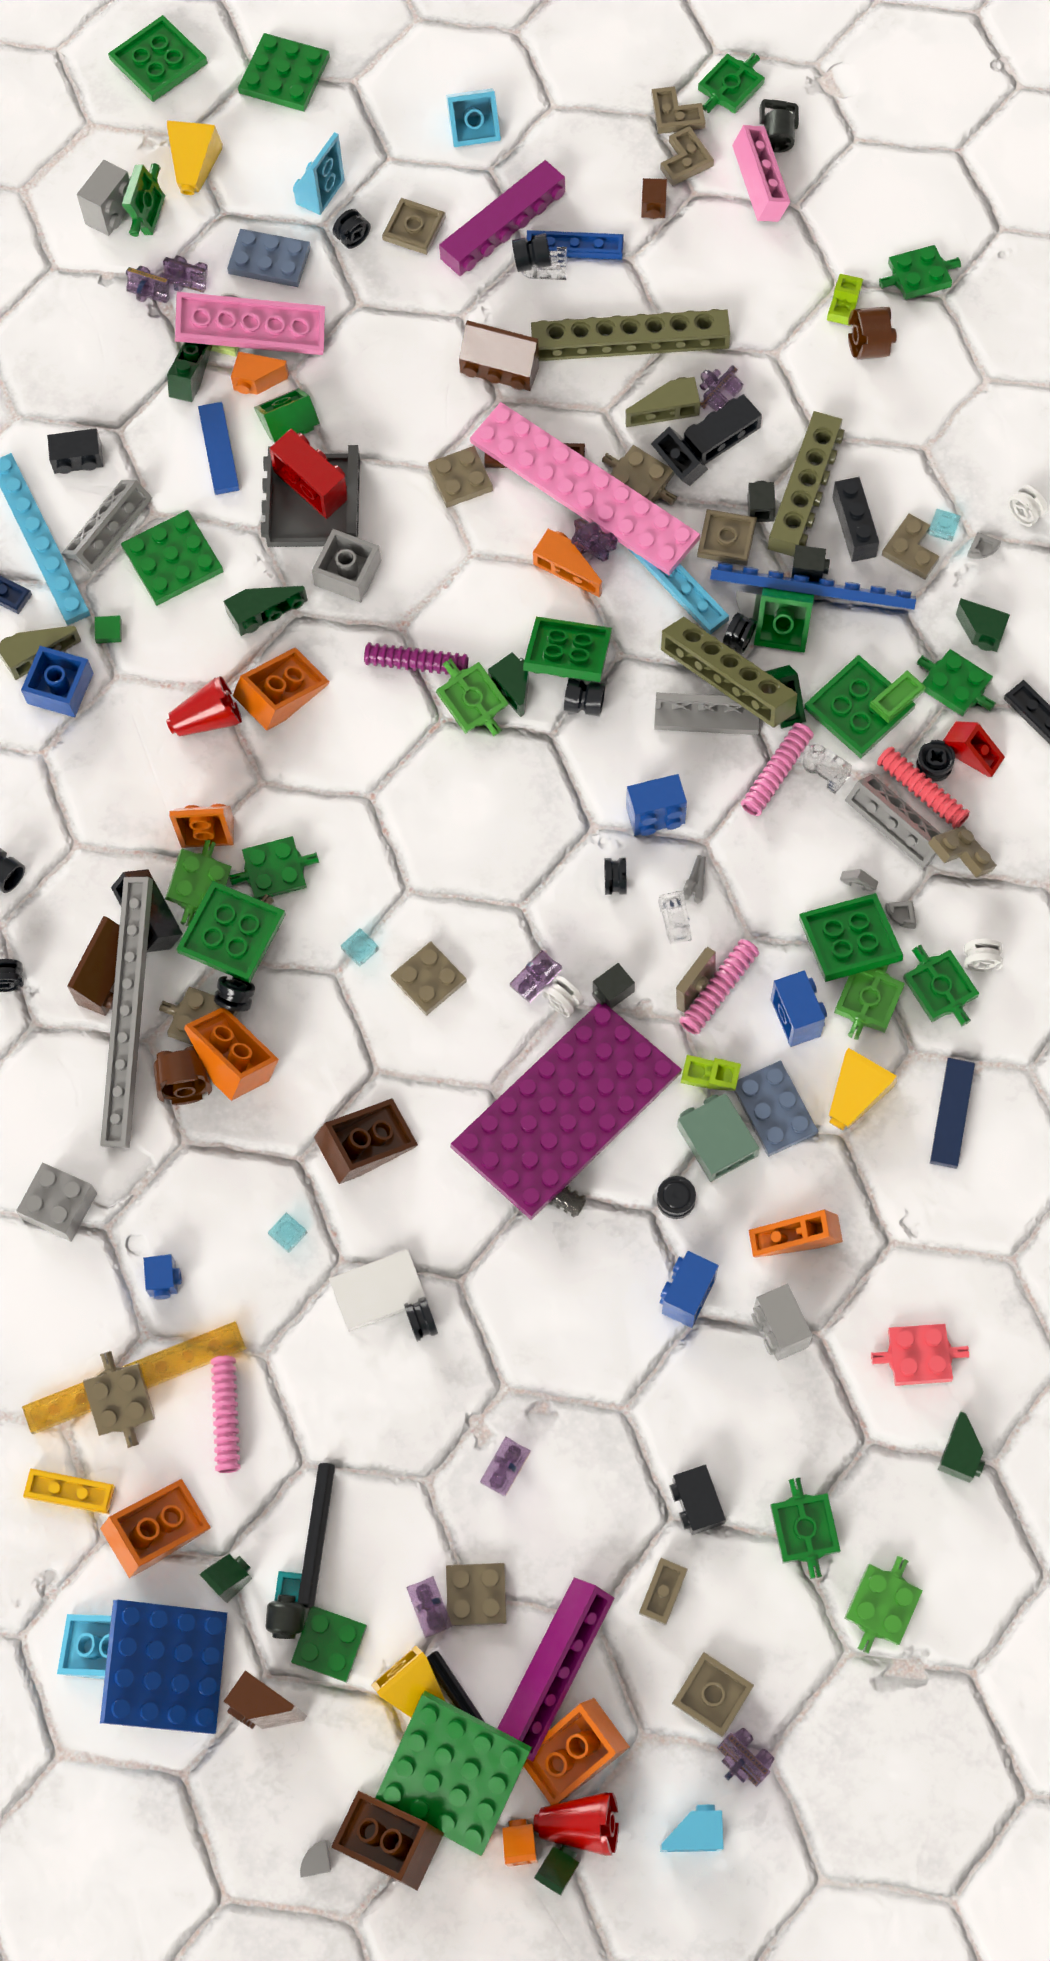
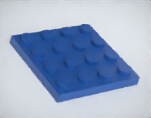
M119 1599L113 1600L100 1724L216 1734L228 1612Z

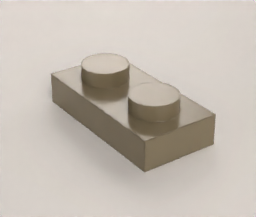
M660 1558L639 1615L666 1625L688 1569Z

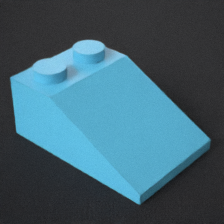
M335 132L332 134L313 162L308 163L304 175L293 186L296 204L318 215L322 214L345 181L339 134Z
M67 1614L57 1674L105 1679L111 1616Z

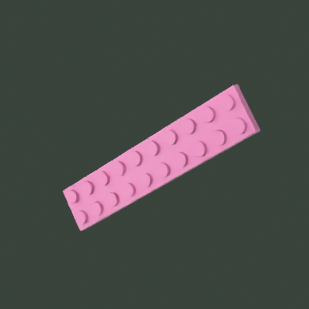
M502 402L497 405L470 437L471 444L656 566L668 576L700 540L698 532Z

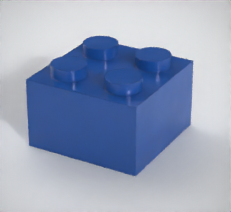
M39 646L21 692L26 703L75 718L94 673L89 660L86 658Z
M679 774L627 786L626 810L634 836H649L657 830L665 828L673 830L685 824L687 800Z
M805 970L774 980L770 1000L790 1047L821 1037L823 1027L825 1026V1018L827 1017V1011L823 1002L818 1003L815 993H817L815 982L812 977H807Z
M687 1251L684 1258L679 1256L672 1271L674 1272L672 1275L674 1280L672 1283L666 1282L660 1295L661 1300L659 1303L663 1305L662 1314L693 1328L716 1280L719 1265L690 1251Z

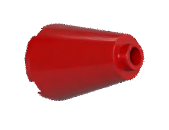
M219 676L212 679L168 713L169 719L166 720V723L172 734L177 733L180 737L236 726L242 722L236 702H233L232 692L223 677Z
M605 1792L541 1807L539 1814L534 1815V1832L539 1833L540 1839L604 1856H612V1853L616 1852L619 1823H615L614 1813H618L616 1797L614 1793Z

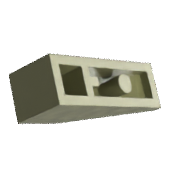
M680 377L676 380H671L625 410L626 427L699 416L700 398L695 377Z
M74 625L20 632L0 641V658L14 679L17 680L29 672L39 646L64 652L81 642V638Z

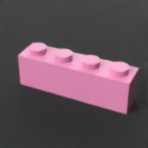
M743 125L732 146L757 221L779 222L790 204V199L765 126Z

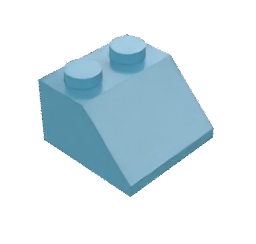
M493 88L446 95L454 147L501 141L496 97Z
M711 1804L697 1805L696 1811H691L660 1845V1852L722 1851L724 1849L722 1810L715 1811V1805Z

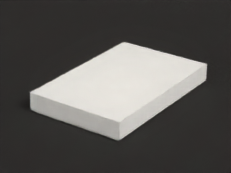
M408 1249L329 1278L348 1332L406 1311L404 1304L413 1305L418 1302L419 1298H426Z

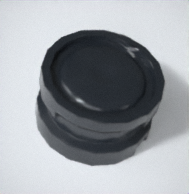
M349 209L339 216L334 223L332 231L333 235L341 240L344 246L352 249L366 239L371 226L356 209Z
M737 612L727 628L723 643L729 648L731 646L734 647L735 651L741 654L744 653L754 634L757 621L752 618L745 619L743 614Z
M931 740V742L924 744L920 748L916 767L920 769L919 773L924 772L926 774L925 778L930 777L932 782L942 781L951 774L955 761V752L951 746L949 747L945 744V741Z
M604 858L605 895H612L613 892H619L620 895L627 894L626 858H619L617 861H612L611 858Z
M0 959V992L16 991L19 985L23 987L24 979L20 975L23 972V964L20 961Z
M222 976L218 979L217 988L219 990L214 995V1002L227 1010L238 1012L248 1011L251 1008L252 999L250 997L255 992L253 983H247L233 976L231 980L227 979V976Z
M681 1176L668 1177L662 1181L658 1187L657 1205L663 1215L672 1219H681L689 1215L694 1209L696 1191L691 1181Z
M425 1297L419 1298L418 1302L413 1305L404 1304L417 1342L421 1341L423 1335L430 1334L434 1336L438 1334Z

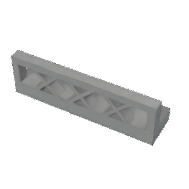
M121 480L61 554L66 559L77 560L87 572H93L152 499L151 495L137 480Z
M656 692L654 730L758 735L759 718L728 696Z
M873 774L856 783L845 801L922 868L927 867L936 856L928 842L934 836L942 833Z

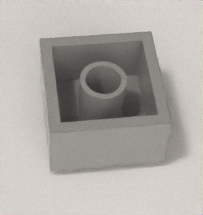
M103 159L76 194L86 225L107 236L119 227L121 220L127 213L122 206V202L130 179L128 171Z
M333 529L312 569L314 585L361 603L382 561L380 546Z
M42 1162L16 1212L22 1220L72 1242L97 1192L92 1184Z
M788 1284L756 1297L753 1307L754 1313L751 1316L758 1330L762 1328L766 1339L763 1341L769 1355L774 1354L777 1361L809 1347L813 1335Z

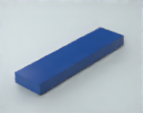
M527 230L526 239L528 241H531L532 236L546 233L551 257H558V254L565 255L564 257L622 260L624 234Z
M217 402L198 406L214 493L219 495L239 491L223 403Z

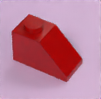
M956 721L943 740L946 745L953 748L956 759L988 777L994 775L1005 758L978 722Z

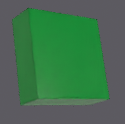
M120 615L95 617L96 644L122 642V619Z

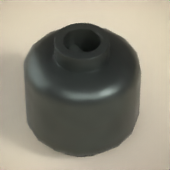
M278 1595L277 1601L268 1603L265 1627L267 1631L272 1633L273 1638L295 1639L296 1634L303 1631L305 1606L295 1601L296 1596Z

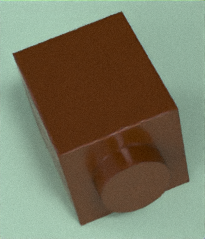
M643 178L641 218H665L667 179Z

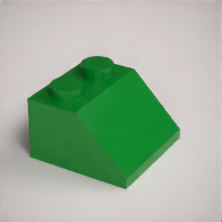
M299 388L254 407L269 439L274 443L290 429L296 433L306 434L313 431L315 425L320 424L310 396Z
M763 587L754 645L805 653L814 595Z

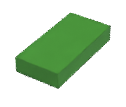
M907 670L871 701L870 707L889 723L925 692L926 687Z

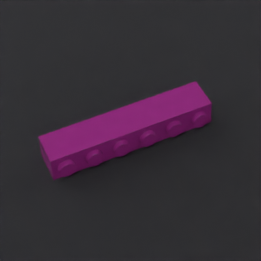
M544 160L439 244L440 259L459 276L463 275L466 271H471L476 263L484 257L491 255L494 249L502 242H507L512 234L520 228H524L537 214H542L548 205L555 200H559L564 195L565 176Z
M575 1577L497 1728L531 1746L532 1749L527 1758L531 1761L534 1760L615 1599L598 1586Z

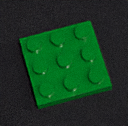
M163 15L108 53L109 60L152 102L208 64L207 57Z
M263 33L238 86L239 94L305 112L330 58L329 51Z
M188 510L121 543L122 549L156 606L224 572L222 565Z
M536 616L524 659L523 671L601 682L612 628Z
M857 655L805 703L804 709L861 759L915 709L916 704L912 702L891 722L887 723L870 707V702L892 683L860 655Z
M212 881L176 950L181 955L250 983L286 915L285 910Z
M876 893L799 914V921L825 982L903 961V953Z

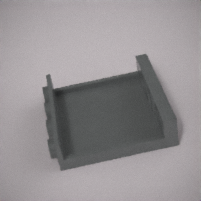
M348 445V453L325 454L331 465H337L343 470L346 475L345 481L347 486V501L328 519L324 518L273 471L269 450L271 446H268V456L263 457V469L267 471V478L262 479L263 493H266V500H262L261 504L262 515H265V522H261V537L266 538L267 547H321L325 545L333 529L358 538L360 453L358 445Z

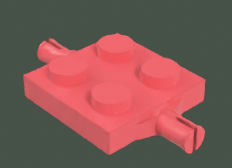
M946 1324L888 1328V1352H871L872 1365L889 1363L893 1371L895 1386L952 1382V1359L969 1358L968 1346L951 1347L947 1338Z

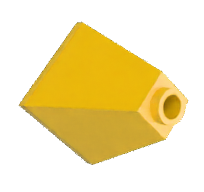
M167 120V130L177 185L182 194L194 195L195 192H200L222 151L223 143L215 125Z
M848 1048L845 1052L829 1112V1117L831 1118L829 1123L840 1130H844L845 1127L850 1128L896 1085L897 1076Z
M414 1646L371 1684L381 1698L411 1718L424 1691L445 1701L426 1655L417 1646Z

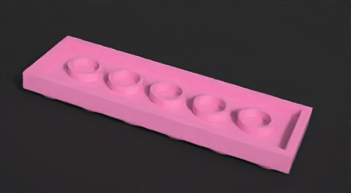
M177 292L176 342L323 355L325 306Z

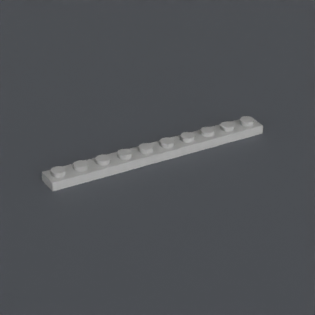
M124 877L100 1141V1146L130 1148L153 879L150 877Z

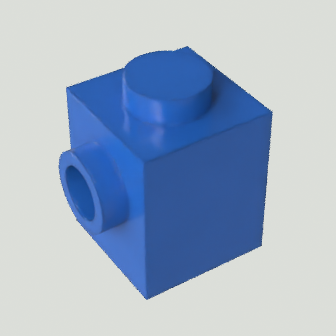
M172 1254L143 1257L145 1289L150 1297L154 1296V1299L162 1300L170 1298L171 1294H178L177 1285L182 1284L180 1268H176V1261Z

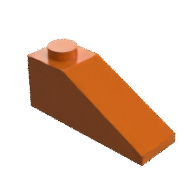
M548 528L533 551V565L600 597L602 594V580L564 533L555 532Z
M825 1209L749 1230L752 1253L755 1258L818 1249L843 1242L838 1215Z
M526 1819L508 1821L509 1827L502 1828L505 1865L510 1867L538 1863L533 1824H527Z

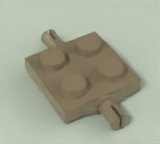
M632 445L620 460L614 458L609 453L603 456L602 463L613 468L610 475L654 503L661 498L672 506L677 500V496L666 490L668 482L674 476V471L635 445Z
M189 986L183 1000L178 1005L163 1000L159 1011L173 1015V1021L167 1031L168 1037L193 1045L184 1029L185 1025L221 1007L214 1002V995ZM228 1010L236 1017L238 1011Z
M112 1351L101 1353L100 1356L105 1370L97 1376L83 1380L98 1434L101 1436L111 1432H123L127 1448L139 1445L134 1428L141 1423L156 1418L140 1364L116 1367Z

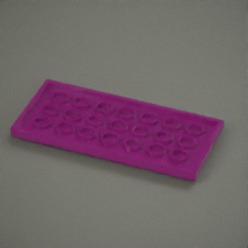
M598 1003L452 1141L450 1148L524 1215L532 1220L681 1074L682 1069L607 1004L604 1003L601 1006Z

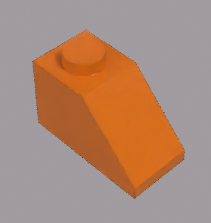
M238 352L231 374L233 389L242 394L251 393L258 395L288 379L286 360Z

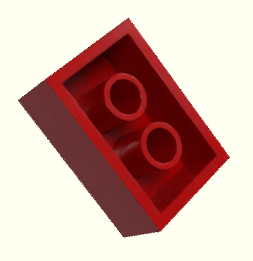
M290 429L269 448L273 471L324 518L328 519L347 501L345 473L339 466L331 465L321 450H315L311 447L308 439L303 434H297L294 430Z

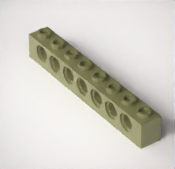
M728 309L690 310L679 313L663 312L661 314H637L634 316L615 315L604 318L589 317L587 319H563L558 321L541 320L531 322V337L538 338L539 361L729 349L730 325Z

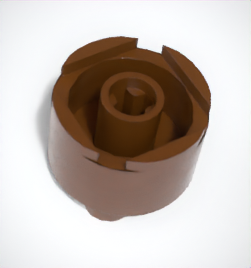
M890 307L853 309L848 319V325H852V333H848V342L852 356L854 358L857 357L856 360L890 356L891 344L896 343L897 340L896 329L891 327Z
M194 1046L187 1047L181 1051H161L157 1054V1060L153 1064L157 1097L160 1101L165 1103V1098L171 1100L172 1105H186L198 1102L203 1099L202 1094L208 1092L209 1095L212 1092L211 1079Z

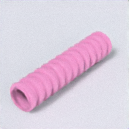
M802 723L793 724L792 729L785 736L784 742L780 743V748L776 749L775 754L768 761L767 767L763 768V773L759 774L758 779L754 782V786L750 788V792L746 793L745 798L742 799L741 805L746 812L755 816L762 814V809H765L767 806L766 803L770 802L771 797L775 795V790L779 789V784L783 783L784 778L791 771L792 765L796 763V759L800 758L801 753L805 750V746H808L809 740L813 738L814 734L809 727Z
M744 939L739 940V946L733 948L734 952L729 953V959L726 958L723 962L724 965H720L719 971L714 973L715 978H710L709 984L704 989L705 991L699 993L700 997L694 999L695 1004H691L689 1006L690 1010L685 1011V1017H681L679 1021L688 1032L700 1034V1028L706 1026L705 1021L711 1019L710 1015L715 1014V1008L720 1007V1002H724L725 996L730 994V989H733L735 983L739 982V976H743L745 974L744 970H748L750 967L749 963H753L754 957H758V948L753 943Z
M217 1356L210 1360L211 1365H213L211 1373L214 1374L211 1377V1381L214 1383L211 1388L215 1392L212 1395V1399L215 1400V1403L212 1404V1408L215 1409L213 1417L216 1418L213 1421V1426L216 1427L213 1431V1434L216 1436L214 1444L217 1445L214 1448V1452L217 1453V1456L214 1458V1461L217 1462L215 1471L219 1473H233L241 1469V1465L238 1464L240 1455H237V1452L240 1451V1447L237 1446L240 1439L236 1436L239 1433V1429L236 1428V1425L239 1424L238 1419H236L238 1411L235 1410L238 1407V1402L235 1401L238 1398V1394L235 1393L237 1384H234V1381L237 1380V1376L234 1373L237 1370L233 1366L236 1363V1358L232 1356Z

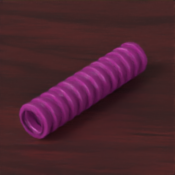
M371 642L367 643L364 652L365 665L373 663V666L381 664V667L389 665V668L397 666V669L405 667V670L413 668V671L421 669V672L429 670V673L437 671V674L445 672V675H449V673L443 666V663L448 662L449 659L452 658V661L460 671L468 669L469 663L467 654L460 656L459 653L452 655L451 652L444 654L443 651L436 653L435 650L428 652L427 649L420 651L419 648L412 650L411 647L404 649L403 646L396 648L395 645L388 647L387 644L380 646L379 643L372 645Z

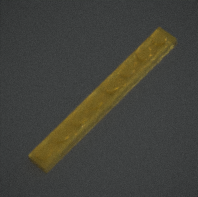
M234 1321L122 1367L139 1363L148 1389L211 1364L210 1360L214 1357L231 1356L246 1350V1346L237 1322ZM83 1382L22 1406L30 1432L33 1435L91 1412Z

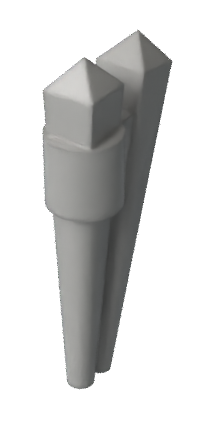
M697 856L690 877L686 880L683 888L682 898L684 900H689L692 894L695 895L694 902L698 904L702 901L706 857Z

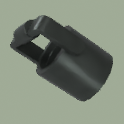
M763 99L759 107V124L765 126L774 153L786 152L794 146L795 129H798L799 107L796 103ZM765 108L773 109L765 115Z

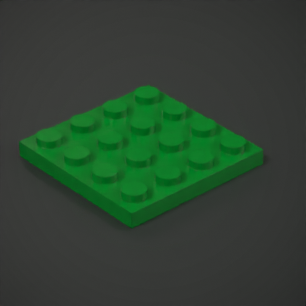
M424 1691L375 1798L429 1823L442 1831L444 1837L482 1856L532 1747Z

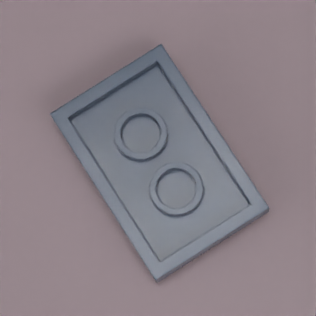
M240 229L227 267L228 274L298 287L310 252V242Z
M781 1060L738 1079L734 1092L768 1157L818 1134V1129Z

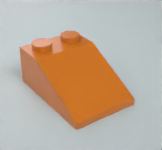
M295 647L240 675L233 697L266 730H269L286 721L328 686L330 681Z
M213 804L211 807L188 805L185 808L169 811V816L181 848L204 847L205 840H210V844L212 841L215 842V846L234 845V816L230 806L224 804Z
M221 1007L185 1025L184 1029L213 1084L231 1101L270 1081L279 1059L227 1009Z
M181 1478L109 1516L100 1530L127 1576L131 1578L199 1537L211 1527Z
M592 1698L576 1706L547 1732L534 1760L527 1759L524 1768L548 1802L554 1805L561 1803L609 1766L630 1746L596 1699Z

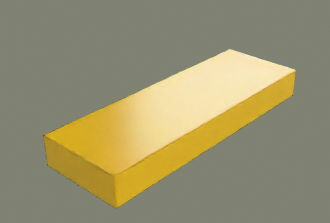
M30 1468L23 1497L108 1515L115 1485Z

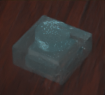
M936 509L928 535L952 542L961 516Z
M361 928L340 945L341 949L359 967L379 950L378 945Z
M286 1212L267 1233L289 1253L308 1232Z

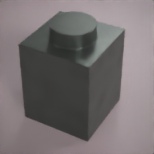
M756 481L749 483L747 493L748 516L757 517L756 522H774L776 510L774 482Z
M796 545L791 578H794V574L809 576L810 581L819 582L823 574L828 575L830 559H825L826 549Z
M619 963L593 981L592 996L601 1006L605 1003L611 1009L635 992V982Z

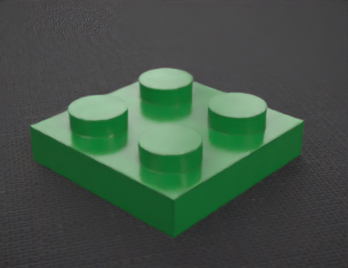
M314 1606L310 1608L291 1663L347 1683L367 1625Z

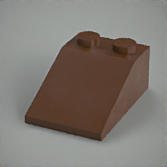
M393 1098L328 1121L323 1124L314 1136L338 1184L360 1177L418 1146Z
M358 1791L331 1848L418 1891L444 1833L421 1819Z

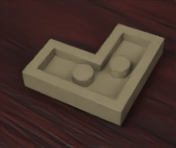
M675 86L652 89L651 96L658 134L678 132L688 126L692 130L705 129L702 103L678 106Z
M690 126L669 136V143L678 155L661 162L660 169L672 186L714 166V159Z
M908 513L889 540L881 555L924 580L933 570L940 557L919 545L929 532L931 525Z
M965 826L936 835L928 842L944 863L960 858L976 878L992 872L997 866L991 859L990 854L980 846L972 832L967 830Z

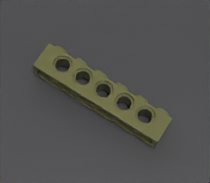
M813 411L769 535L768 550L794 557L796 545L806 546L808 534H805L807 527L812 528L816 513H812L815 506H820L823 492H820L822 485L827 486L830 477V471H827L829 464L834 465L838 453L834 449L836 444L841 445L845 430L841 429L843 419ZM804 483H809L811 486H806ZM802 504L804 505V507H798L796 505ZM789 525L797 526V528H790Z
M682 617L662 630L661 651L771 727H776L795 714L796 692L757 667L753 662L738 654L735 650L729 648L716 637L701 629L697 624Z

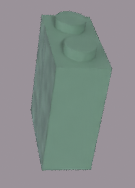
M726 1093L721 1096L717 1094L712 1095L703 1102L704 1105L697 1109H694V1107L688 1108L679 1115L680 1118H678L677 1128L710 1182L758 1157L760 1150Z

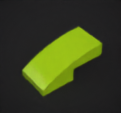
M839 274L828 311L827 321L848 325L850 312L856 309L863 284L862 278Z
M687 1055L680 1083L708 1089L735 1091L741 1064L719 1058H714V1061Z

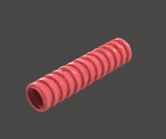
M893 746L888 747L878 758L877 765L884 766L883 770L886 772L890 771L889 775L892 777L896 776V781H902V786H908V791H914V796L917 798L921 797L920 801L923 803L927 802V807H933V812H939L940 818L945 817V822L948 824L952 823V828H959L969 817L970 811L968 809L964 810L962 804L958 805L955 798L951 799L949 793L945 794L943 788L939 789V785L932 783L930 777L925 778L926 774L924 772L919 773L920 769L918 767L914 768L912 762L908 763L907 758L901 757L900 752H894L895 748Z

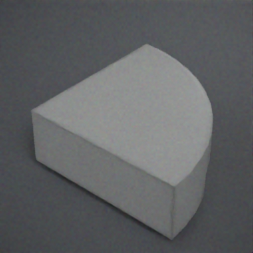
M977 532L967 557L973 559L989 557L998 550L1001 541Z
M736 591V602L740 612L746 618L758 621L761 595Z
M862 869L842 871L840 880L849 886L852 885V882L863 885V890L873 891L876 890L878 881Z
M913 900L885 904L886 912L893 922L904 928H916Z
M327 1840L318 1842L307 1851L301 1863V1878L331 1872Z

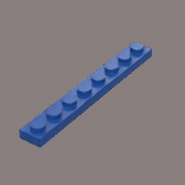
M718 563V567L713 566L711 569V580L913 610L916 604V596H911L912 592L897 589L896 593L886 592V588L881 586H871L870 589L860 588L861 584L854 582H845V586L837 585L835 580L820 578L819 582L810 581L809 576L794 574V578L784 577V573L770 570L768 574L758 573L759 569L753 567H743L742 571L733 569V565Z

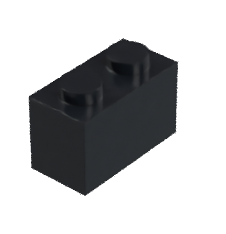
M668 427L651 443L680 480L689 486L708 470L684 439L671 427Z
M97 428L47 435L49 461L54 474H67L71 471L79 470L91 471L104 467L102 445Z
M706 1464L673 1475V1484L669 1485L674 1502L680 1501L683 1512H680L679 1516L684 1530L689 1528L691 1535H695L725 1524L726 1519Z

